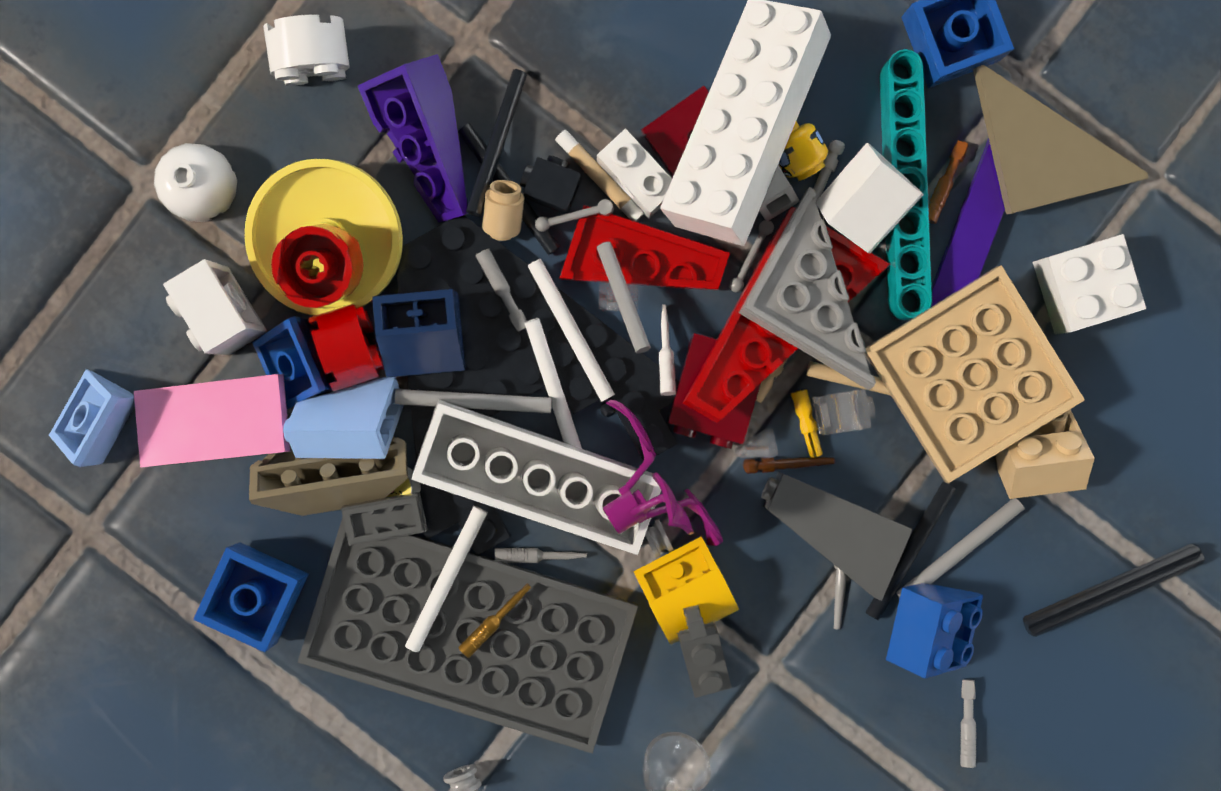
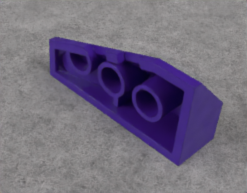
M438 54L404 64L357 85L372 123L379 133L386 132L396 147L392 153L399 163L405 161L414 174V186L437 221L440 223L468 214L466 212L468 205L453 94Z

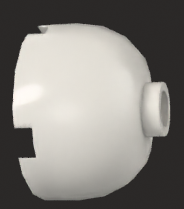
M185 143L173 147L161 157L155 169L154 186L158 198L171 213L188 221L206 222L230 208L236 196L237 178L223 154L206 145Z

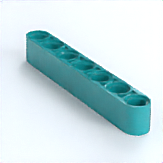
M903 49L894 53L881 69L880 101L882 155L924 194L905 215L914 223L913 234L908 235L902 232L898 222L886 236V262L890 264L887 267L888 306L894 317L906 321L913 319L931 307L932 289L923 63L916 52ZM900 64L906 67L909 78L901 79L897 77L893 66ZM901 102L906 104L910 110V118L899 116L895 111V103ZM898 140L906 141L911 146L912 152L910 157H904L899 154L896 148ZM903 254L910 255L915 260L916 268L912 274L905 272L901 267L900 261ZM906 292L913 294L917 299V308L914 312H908L902 305V297Z

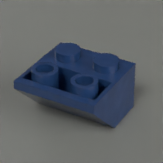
M448 289L372 296L376 340L387 378L465 371L459 296L456 291Z

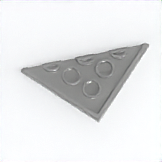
M809 187L801 198L739 313L865 389L870 390L874 387L876 381L874 375L870 373L864 355L866 349L858 324L854 323L848 300L850 299L841 271L837 270L831 251L833 246L825 221L821 219L815 201L817 197L815 190Z

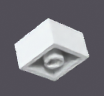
M1124 234L1033 262L1055 334L1077 331L1146 309Z
M204 259L163 284L169 294L166 297L169 307L178 317L182 316L190 328L186 332L187 336L198 351L203 350L207 354L229 356L267 333L266 328L229 267Z

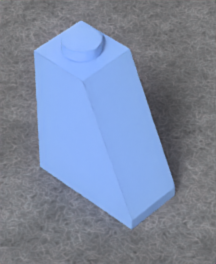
M382 377L297 402L290 418L285 421L283 429L284 438L289 442L295 458L385 459L404 406L395 404V391L399 389L396 377Z

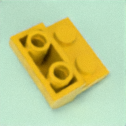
M702 536L633 571L662 631L671 645L679 641L677 634L679 631L688 629L683 611L684 608L699 605L704 624L714 623L739 610Z

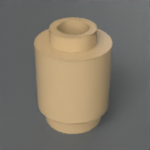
M497 180L490 184V189L485 193L482 228L495 240H509L517 236L521 231L524 195L521 193L519 184L509 180Z

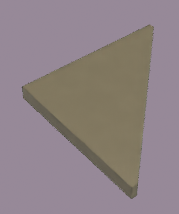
M981 65L973 69L1006 215L1148 179L1146 171L987 66Z

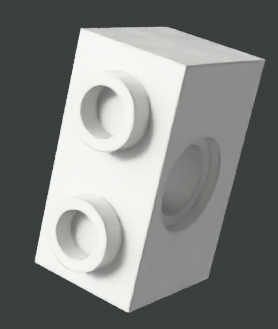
M625 128L597 154V163L649 219L660 209L672 178Z

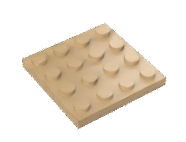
M1002 265L993 268L865 348L867 358L946 483L952 482L1085 400Z

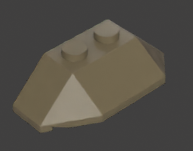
M393 436L385 459L295 458L291 446V452L268 454L262 461L258 460L250 466L249 501L254 505L305 516L341 510L344 505L386 498L408 479L406 443L404 440Z

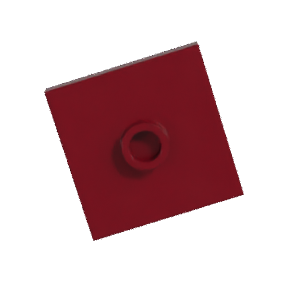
M705 86L696 90L641 129V133L672 177L676 172L709 94Z

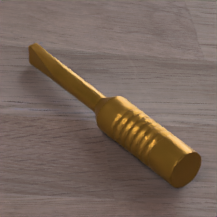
M527 583L496 615L488 616L458 647L459 650L466 657L470 658L499 628L501 619L522 599L531 586Z

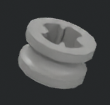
M659 519L654 520L655 524L652 527H648L645 534L656 558L661 556L662 550H668L669 552L674 550Z
M476 765L461 766L443 776L444 782L450 784L448 791H475L482 784L480 778H476L474 775L477 772Z

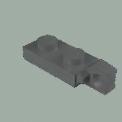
M699 605L684 608L683 611L688 629L679 631L677 634L694 697L697 698L732 688L716 624L713 622L704 624Z

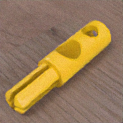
M803 389L793 392L791 397L794 402L796 415L800 419L799 426L801 433L804 434L809 456L811 458L820 457L823 452L817 434L818 427L812 416L813 409L808 391Z

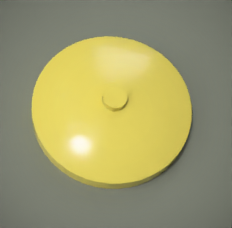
M309 159L290 164L278 170L262 184L248 209L245 221V247L252 270L263 287L274 298L298 312L315 316L355 303L356 308L365 306L372 301V296H379L388 286L400 262L403 235L397 209L391 197L380 183L371 175L352 164L332 159ZM317 224L333 225L345 230L358 240L364 264L361 280L351 295L330 305L309 308L295 304L285 296V292L274 280L271 267L274 250L283 238L300 227ZM319 258L314 259L313 266L319 267L320 272L324 271V265L319 262Z

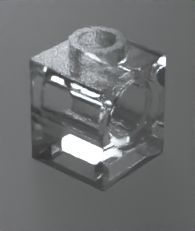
M865 389L813 397L819 434L830 435L872 428L870 419L875 418V408L872 397L866 396Z

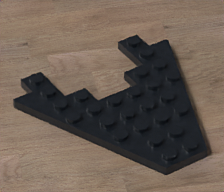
M465 215L450 219L402 246L401 258L396 270L399 294L453 289L458 293L465 371L407 376L409 390L529 396L545 387L526 328L519 332L516 330L509 318L510 313L502 298L496 295L476 258V255L481 251L490 249L510 286V294L518 309L522 310L527 321L535 318L540 319L566 402L573 414L600 400L530 272L528 264L500 242L493 239ZM557 287L615 394L609 400L622 403L634 413L645 429L656 456L677 445L678 443L659 411L672 404L675 395L664 396L660 393L659 365L643 353L637 354L633 345ZM675 379L676 392H677V388H678V385H679V381H678L677 379ZM410 405L416 462L436 408L433 406ZM468 409L486 415L488 417H492L493 415L502 411L486 409ZM615 409L644 461L639 437L629 419ZM420 483V495L427 524V531L424 532L426 540L456 523H459L461 529H463L473 506L488 512L471 546L476 555L511 537L509 530L495 507Z

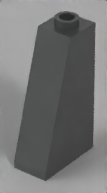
M781 472L777 473L776 478L770 477L761 498L766 500L764 507L866 592L882 601L913 529Z

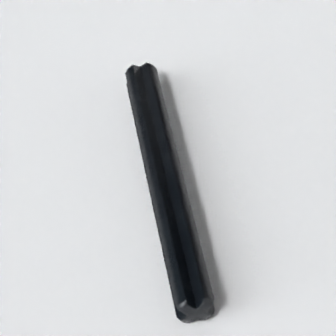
M1189 544L1026 615L1023 618L1024 626L1030 635L1037 637L1200 566L1205 562L1204 555L1197 545Z

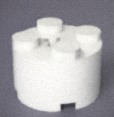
M298 15L275 19V28L268 23L264 24L270 74L275 76L276 80H284L285 85L288 86L307 84L308 77L322 76L323 81L346 79L345 71L350 66L343 19L330 15L331 23H320L319 15Z

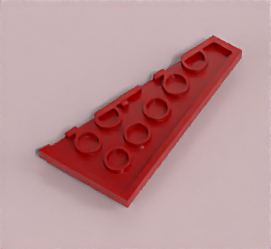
M793 206L785 213L683 401V404L716 423L721 421L798 349L739 313L796 209ZM827 227L833 246L831 251L837 270L841 271L849 299L852 300L890 264L872 253H867L851 240Z

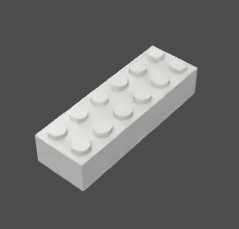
M767 0L747 1L660 207L675 227L745 246L831 37L821 10Z
M438 400L411 480L636 555L639 553L651 520L649 518L640 524L637 523L619 535L602 508L621 496L618 489L628 482L638 468ZM645 471L630 491L633 493L639 489L645 500L648 501L660 495L661 489L652 477L654 473Z

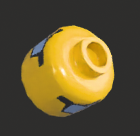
M797 121L795 122L778 164L786 177H797L798 181H801L825 167L823 161L828 156V149L813 124L806 123L799 126Z

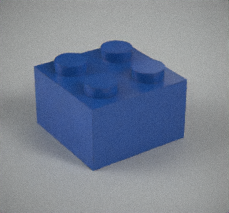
M919 0L912 3L901 17L913 50L922 59L924 79L928 89L973 72V69L978 66H989L997 63L1014 50L996 0Z
M241 542L226 547L193 620L260 651L267 652L278 643L309 574Z

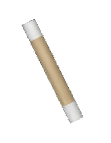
M564 130L557 136L555 141L630 220L636 222L644 215V212L567 130Z

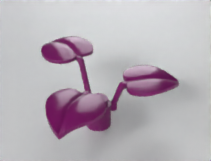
M608 401L606 404L617 409L629 419L639 437L644 454L643 463L628 482L618 489L621 496L602 507L618 534L620 535L637 523L640 524L649 518L668 513L669 526L679 527L691 535L694 532L689 518L683 507H688L702 519L706 533V545L718 546L723 543L720 531L709 516L706 508L688 488L684 492L689 498L676 501L669 485L656 472L652 474V477L663 494L646 501L639 489L633 493L630 491L652 464L656 453L645 429L634 413L618 401ZM662 502L666 503L665 506L658 507V508H655V509H652V510H651L652 507H654V506H656V505H658V504H660V503H662Z

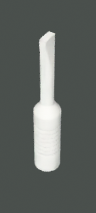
M662 304V349L659 352L660 393L664 396H671L676 394L674 352L670 348L666 304Z

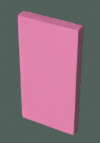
M283 374L134 391L140 467L291 452L290 444L285 440L283 432L284 423L288 419Z

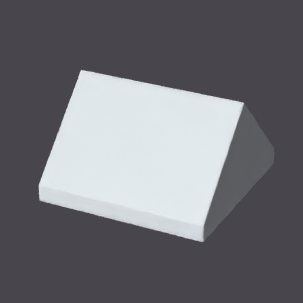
M866 143L818 198L816 204L829 225L864 251L871 253L924 194L874 147Z

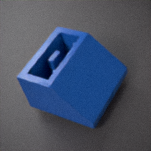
M925 583L902 587L886 660L924 679L966 667L974 652L972 641L975 629L982 619L983 611L981 604L983 595L977 592Z

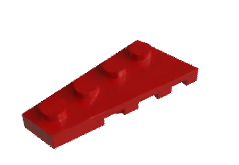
M583 205L582 210H583V209H587V208H591V207L586 206V205ZM598 213L579 218L560 279L609 283L597 251V246L604 242H611L627 284L717 291L730 253L613 214L604 216Z

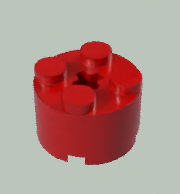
M317 224L300 227L283 238L274 250L271 267L276 284H279L288 299L303 307L319 308L351 295L361 280L364 264L358 240L339 227L329 224ZM319 258V262L324 265V271L320 272L319 267L313 266L314 259Z
M355 303L309 317V323L319 328L311 331L323 370L325 374L331 373L332 377H335L337 380L329 383L334 392L380 377L379 370H383L384 366L379 347L376 344L370 345L367 334L373 333L374 330L367 310L363 306L356 308Z

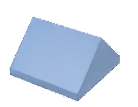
M86 369L49 436L73 465L85 467L103 464L135 407L134 394L97 373Z

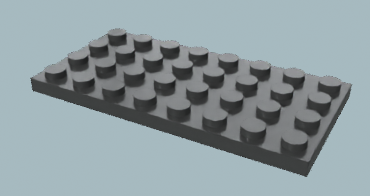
M342 517L297 663L593 754L638 609L637 603L468 552L419 653L409 650L405 645L453 546L430 539L426 540V538L414 534L349 546ZM528 583L531 588L501 619L499 628L470 658L466 657L458 647L488 616L496 615Z

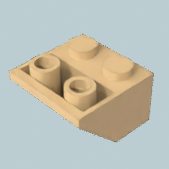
M1071 409L996 454L997 470L1009 499L1084 490L1087 488L1095 459Z

